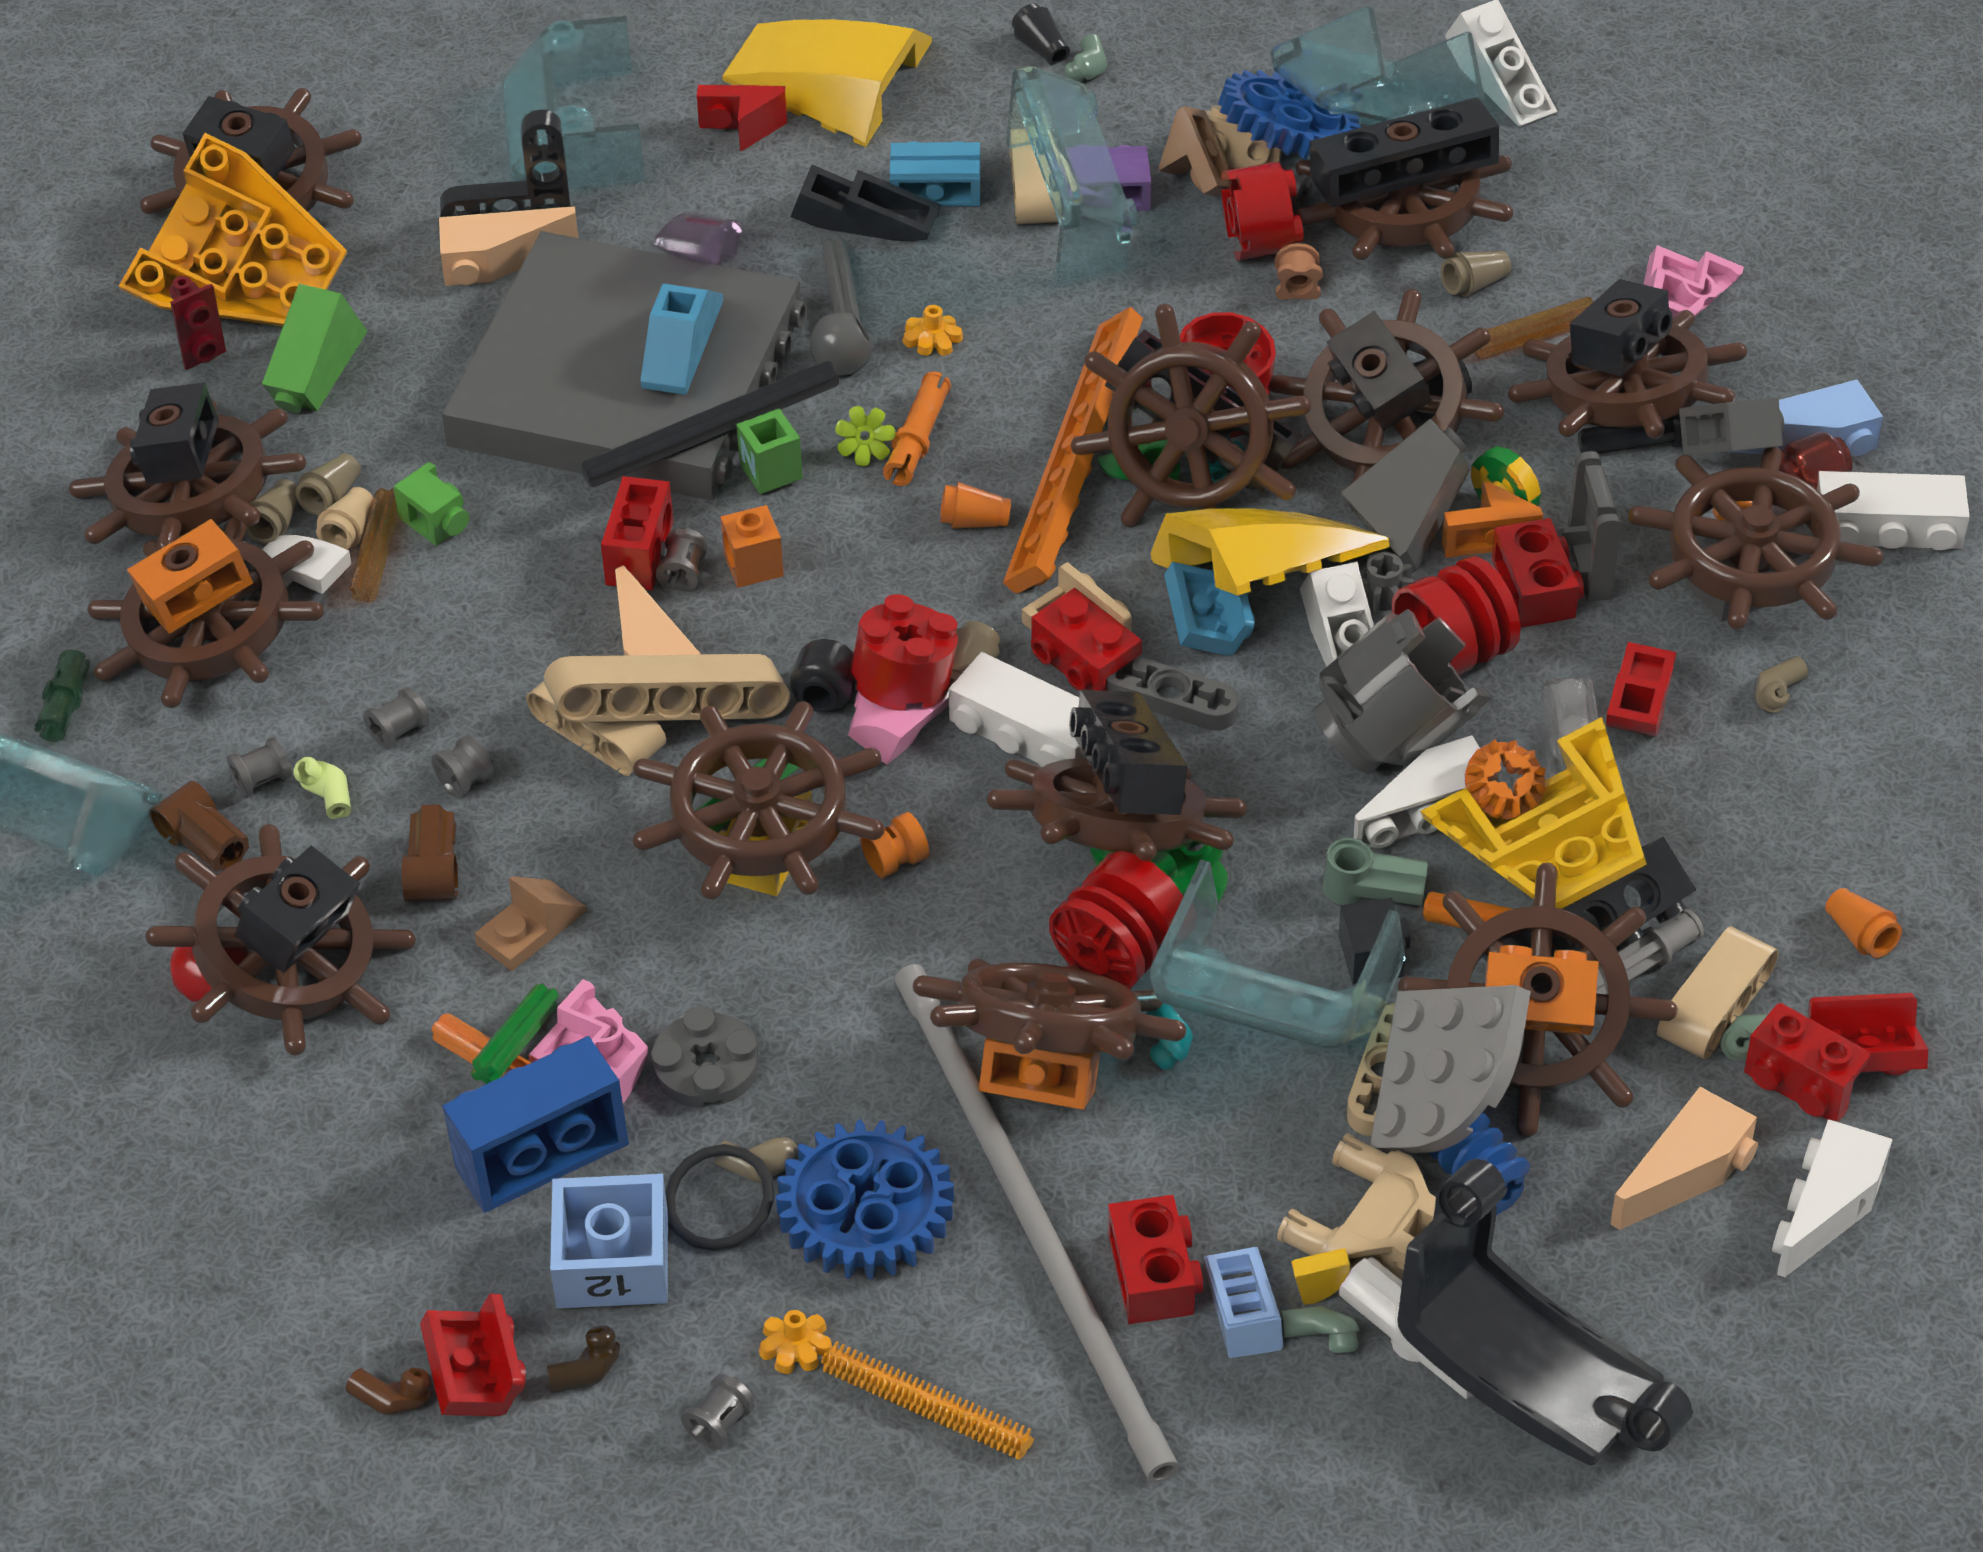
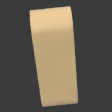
M1054 124L1009 125V150L1015 216L1017 217L1016 224L1061 222V190Z
M544 681L526 695L527 705L537 720L543 724L548 721L545 725L579 747L582 746V749L616 771L618 770L624 776H629L634 772L633 767L637 760L641 758L649 759L666 744L665 733L657 721H567L560 715Z
M1732 926L1727 927L1671 1000L1677 1005L1678 1013L1673 1020H1660L1657 1036L1703 1060H1707L1720 1044L1722 1035L1737 1018L1736 1016H1740L1770 977L1777 962L1779 950Z

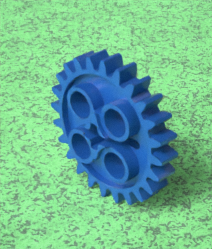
M1243 70L1242 75L1233 73L1231 78L1227 77L1218 101V105L1221 106L1220 113L1228 115L1226 121L1239 124L1237 127L1238 132H1249L1252 134V141L1263 140L1267 142V148L1269 149L1276 147L1283 150L1284 154L1288 156L1291 153H1298L1305 160L1310 155L1311 140L1362 127L1358 125L1359 117L1351 115L1353 111L1351 108L1340 106L1341 99L1328 98V91H1316L1312 89V83L1310 82L1304 84L1297 81L1293 76L1282 78L1277 72H1273L1272 76H1268L1261 70H1257L1256 75L1247 70Z
M862 1119L857 1120L855 1131L847 1133L844 1127L838 1123L835 1124V1137L829 1139L818 1131L814 1133L816 1148L813 1149L800 1143L797 1146L798 1160L786 1159V1176H780L777 1179L778 1195H776L777 1214L780 1218L781 1232L789 1233V1242L792 1250L804 1248V1261L806 1263H810L822 1256L823 1272L829 1273L837 1264L844 1265L845 1278L850 1279L857 1267H864L866 1276L870 1280L875 1276L876 1266L883 1265L887 1272L893 1276L896 1275V1261L902 1259L908 1265L915 1267L917 1265L916 1249L932 1254L934 1252L933 1237L942 1239L946 1237V1222L953 1220L954 1185L950 1182L949 1165H940V1151L938 1148L925 1151V1137L923 1135L908 1142L906 1126L902 1125L891 1135L886 1133V1125L883 1120L878 1122L874 1131H866Z

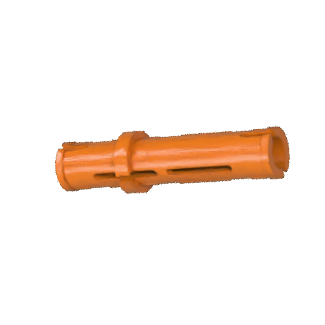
M931 371L924 374L921 386L903 427L895 432V438L892 440L893 450L883 468V475L887 481L891 478L894 469H897L895 478L892 481L894 485H908L913 478L918 461L924 455L926 456L929 450V435L944 400L951 389V382L948 377L943 379L940 388L937 387L942 376L940 372Z

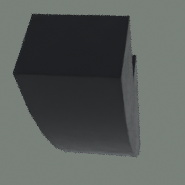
M812 164L790 217L831 231L894 241L927 240L941 204L860 170L857 171L854 181H850Z

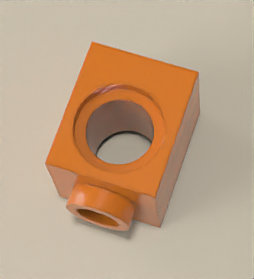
M767 505L720 516L724 557L737 588L784 576L781 536Z

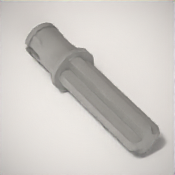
M1685 909L1657 928H1645L1642 930L1644 935L1618 951L1625 966L1629 982L1657 964L1660 966L1669 964L1673 954L1691 942L1703 937L1704 928L1699 917L1691 910ZM1598 969L1596 993L1606 994L1604 981Z

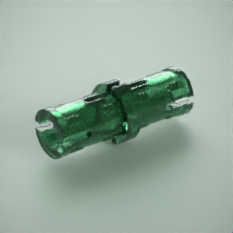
M69 649L61 652L54 676L44 686L42 692L43 707L34 725L35 732H40L39 737L46 741L58 742L65 738L72 713L82 703L83 692L81 689L90 668V660H84L86 655L78 650Z

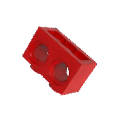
M622 477L601 542L605 585L617 586L615 569L624 565L645 590L653 591L656 581V570L663 559L666 549L665 539L674 523L669 481Z
M1551 518L1494 527L1491 560L1495 570L1501 575L1512 594L1518 609L1521 628L1576 618L1578 599L1584 597L1583 580L1578 570H1572L1569 563L1567 541L1564 536H1558Z
M1174 1195L1108 1204V1237L1128 1325L1194 1315L1195 1294L1203 1293V1278L1199 1261H1189L1187 1248H1192L1190 1221L1188 1215H1178ZM1156 1281H1166L1167 1283H1158Z

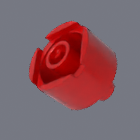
M1272 162L1222 172L1221 180H1230V188L1221 190L1228 238L1238 237L1242 249L1233 251L1237 261L1275 255L1287 245L1303 242L1302 221L1299 215H1293L1290 198L1297 195L1296 181L1292 169L1284 170L1279 162Z
M902 594L887 596L884 604L877 605L866 611L859 621L851 666V678L854 676L857 680L856 689L870 702L892 710L906 711L907 703L923 702L922 709L941 702L948 693L958 642V624L956 619L949 614L939 613L929 607L915 604L908 596Z

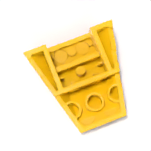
M829 19L758 23L722 77L723 81L732 85L786 86L787 111L799 117L803 114L821 122V127L833 133L838 131L844 132L853 137V142L866 148L883 121L881 95L901 64L917 67L932 43V37L916 29L875 22Z
M1255 508L1203 509L1165 514L1150 554L1153 563L1165 568H1169L1172 562L1193 566L1212 561L1215 587L1239 596L1251 592L1250 582L1263 579V584L1270 586L1285 581L1286 573L1299 570L1303 573H1310L1322 569L1321 559L1326 557L1329 561L1344 562L1388 548L1389 537L1342 521L1296 512Z
M1602 717L1557 740L1567 769L1545 780L1547 789L1536 808L1515 819L1496 818L1483 812L1465 787L1421 810L1422 817L1532 899H1534L1538 866L1545 862L1555 865L1558 871L1555 908L1562 909L1647 865Z

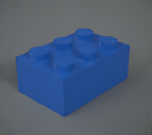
M590 1036L572 1044L562 1045L551 1054L524 1067L514 1068L503 1077L478 1089L466 1091L454 1100L442 1105L455 1168L484 1213L551 1182L552 1179H558L629 1145L619 1079Z

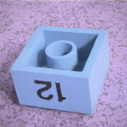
M663 1174L552 1179L550 1272L556 1309L668 1303V1214Z

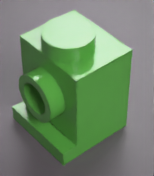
M430 461L393 486L398 518L435 546L450 536L460 534L466 528L469 522V514L462 509L464 505L462 495L453 484L449 482L444 483L437 477L436 466Z

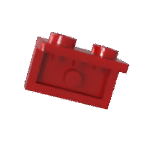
M1073 588L1031 617V648L1033 653L1043 664H1052L1062 672L1070 685L1078 691H1106V678L1142 654V639L1076 588Z
M1913 993L1813 997L1809 1000L1808 1018L1870 1052L1869 1063L1861 1072L1881 1071L1890 1075H1902L1910 1070L1928 1068L1929 1050L1916 1027L1917 999Z
M1778 1003L1750 1036L1744 1073L1751 1076L1753 1081L1761 1088L1775 1090L1795 1101L1807 1114L1839 1122L1848 1110L1854 1080L1869 1063L1870 1052L1785 1004Z
M489 1294L479 1312L427 1310L420 1322V1327L441 1415H506L517 1394H520L524 1389L526 1370L523 1361L518 1360L513 1341L514 1323L512 1317L506 1314L502 1295Z

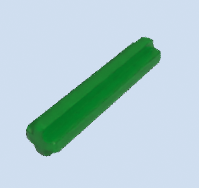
M541 983L536 984L473 1059L472 1065L474 1068L471 1071V1076L475 1081L482 1080L485 1084L499 1079L557 1008L556 999L559 997V994L555 988L548 989Z

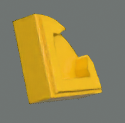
M1346 1248L1291 1261L1303 1305L1318 1303L1336 1293L1350 1273Z

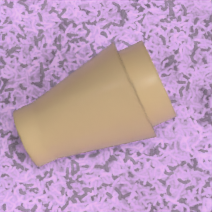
M353 487L344 497L323 511L317 518L316 534L318 539L346 550L357 546L361 540L369 512L374 506V498L371 493L364 488Z

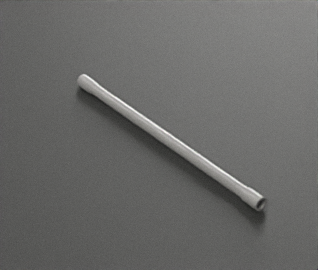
M918 964L902 968L895 976V983L912 1016L918 1020L1128 1434V1442L1150 1483H1156L1173 1477L1179 1470V1464L1160 1427L1152 1420L985 1093L978 1091L979 1081L951 1027H937L931 1022V1011L935 1007L941 1006L940 1000L918 996L913 990L914 980L921 975L927 976L925 970Z

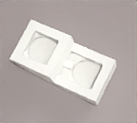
M279 535L275 541L268 543L262 549L273 558L302 540L311 542L314 546L313 556L281 576L286 587L294 581L321 594L351 565L349 550L305 536Z

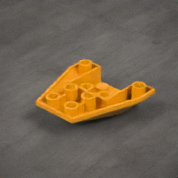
M204 133L184 169L186 185L151 248L147 251L140 247L119 284V289L155 307L172 311L170 302L173 299L169 292L170 286L175 278L187 276L199 288L212 283L220 318L283 327L298 284L327 290L342 264L347 250L246 152Z

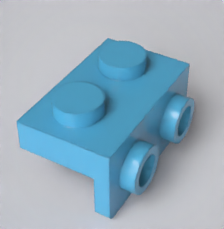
M1172 562L1164 577L1180 646L1225 656L1234 655L1244 639L1249 638L1255 624V616L1251 611L1247 593L1237 596L1216 588L1214 571Z

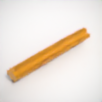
M838 1341L822 1357L821 1363L824 1364L823 1372H829L830 1375H835L836 1378H841V1380L847 1381L850 1384L854 1382L853 1385L857 1387L860 1385V1389L866 1388L867 1392L872 1391V1394H878V1397H884L885 1400H890L891 1403L897 1402L896 1405H903V1408H909V1411H915L916 1414H921L922 1417L926 1418L928 1416L927 1419H934L935 1423L940 1422V1425H946V1428L951 1429L953 1427V1431L957 1432L959 1430L960 1434L965 1433L966 1437L971 1436L973 1440L978 1438L977 1442L982 1443L984 1441V1445H990L991 1448H996L1000 1452L1003 1450L1002 1453H1009L1010 1457L1015 1456L1017 1460H1020L1033 1444L1034 1438L1030 1436L1031 1428H1028L1025 1434V1425H1022L1018 1431V1422L1015 1423L1013 1428L1011 1427L1012 1419L1005 1425V1416H1003L1001 1422H999L1000 1414L998 1413L995 1419H992L994 1411H991L987 1417V1408H984L981 1414L980 1405L974 1411V1402L968 1408L969 1400L966 1399L964 1404L961 1405L962 1397H959L958 1401L955 1402L956 1394H953L951 1399H949L950 1392L947 1391L943 1397V1388L936 1394V1385L930 1391L931 1383H928L926 1388H924L925 1380H922L920 1385H918L919 1378L916 1377L912 1383V1374L905 1380V1371L899 1377L900 1369H897L895 1374H893L894 1366H891L889 1371H887L888 1364L885 1363L881 1369V1360L874 1366L876 1358H872L871 1362L868 1363L869 1355H866L863 1361V1352H860L857 1358V1350L854 1349L852 1355H850L851 1347H848L846 1352H844L845 1344H842L840 1349H838Z

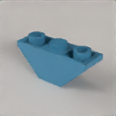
M662 284L649 317L640 380L641 388L687 395L724 301L723 293Z

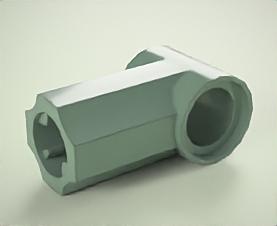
M1342 838L1332 843L1327 851L1322 890L1329 900L1341 905L1354 904L1363 898L1378 900L1392 898L1393 902L1422 906L1428 861L1376 854L1361 840Z

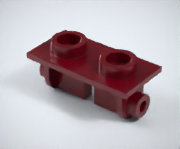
M187 276L175 278L169 289L170 296L173 299L170 304L183 366L185 370H188L199 364L210 362L227 351L212 283L199 288Z

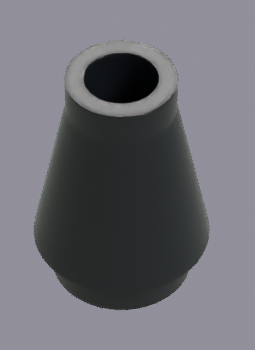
M1031 3L1022 7L1015 14L1012 20V27L1016 39L1043 57L1051 66L1064 61L1068 57L1070 48L1064 42L1050 11L1046 7H1040L1036 3Z

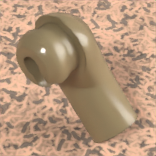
M787 1137L772 1138L749 1149L750 1152L763 1160L772 1177L785 1172L786 1159L797 1160L798 1158L797 1145ZM727 1140L721 1143L741 1147ZM726 1155L715 1157V1165L753 1182H762L754 1167L743 1159Z

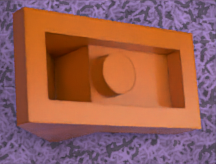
M1484 481L1480 508L1444 512L1441 545L1445 558L1492 552L1494 527L1543 519L1542 509L1490 482Z

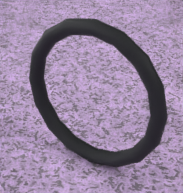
M728 1144L703 1147L686 1157L670 1175L665 1190L668 1222L674 1233L693 1247L712 1251L736 1247L753 1237L767 1221L775 1199L773 1177L763 1160L746 1148ZM726 1155L743 1159L754 1167L762 1181L763 1199L759 1212L749 1225L732 1236L717 1239L697 1236L685 1228L676 1213L675 1196L680 1181L687 1172L696 1164L711 1157Z

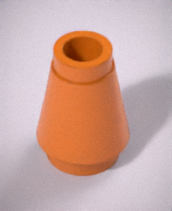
M957 482L956 486L945 485L941 502L940 523L951 524V529L1007 527L1011 499L1002 498V496L961 482Z
M1846 888L1836 890L1828 898L1825 905L1826 912L1832 917L1860 954H1870L1874 958H1880L1890 953L1898 944L1902 935V927L1897 923V917L1893 912L1850 892Z

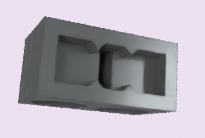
M1778 397L1679 408L1683 455L1690 456L1783 446L1784 417L1779 408Z

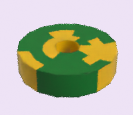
M1499 446L1490 448L1471 465L1470 476L1472 484L1480 500L1483 482L1487 481L1539 506L1541 490L1534 472L1521 456L1510 449Z

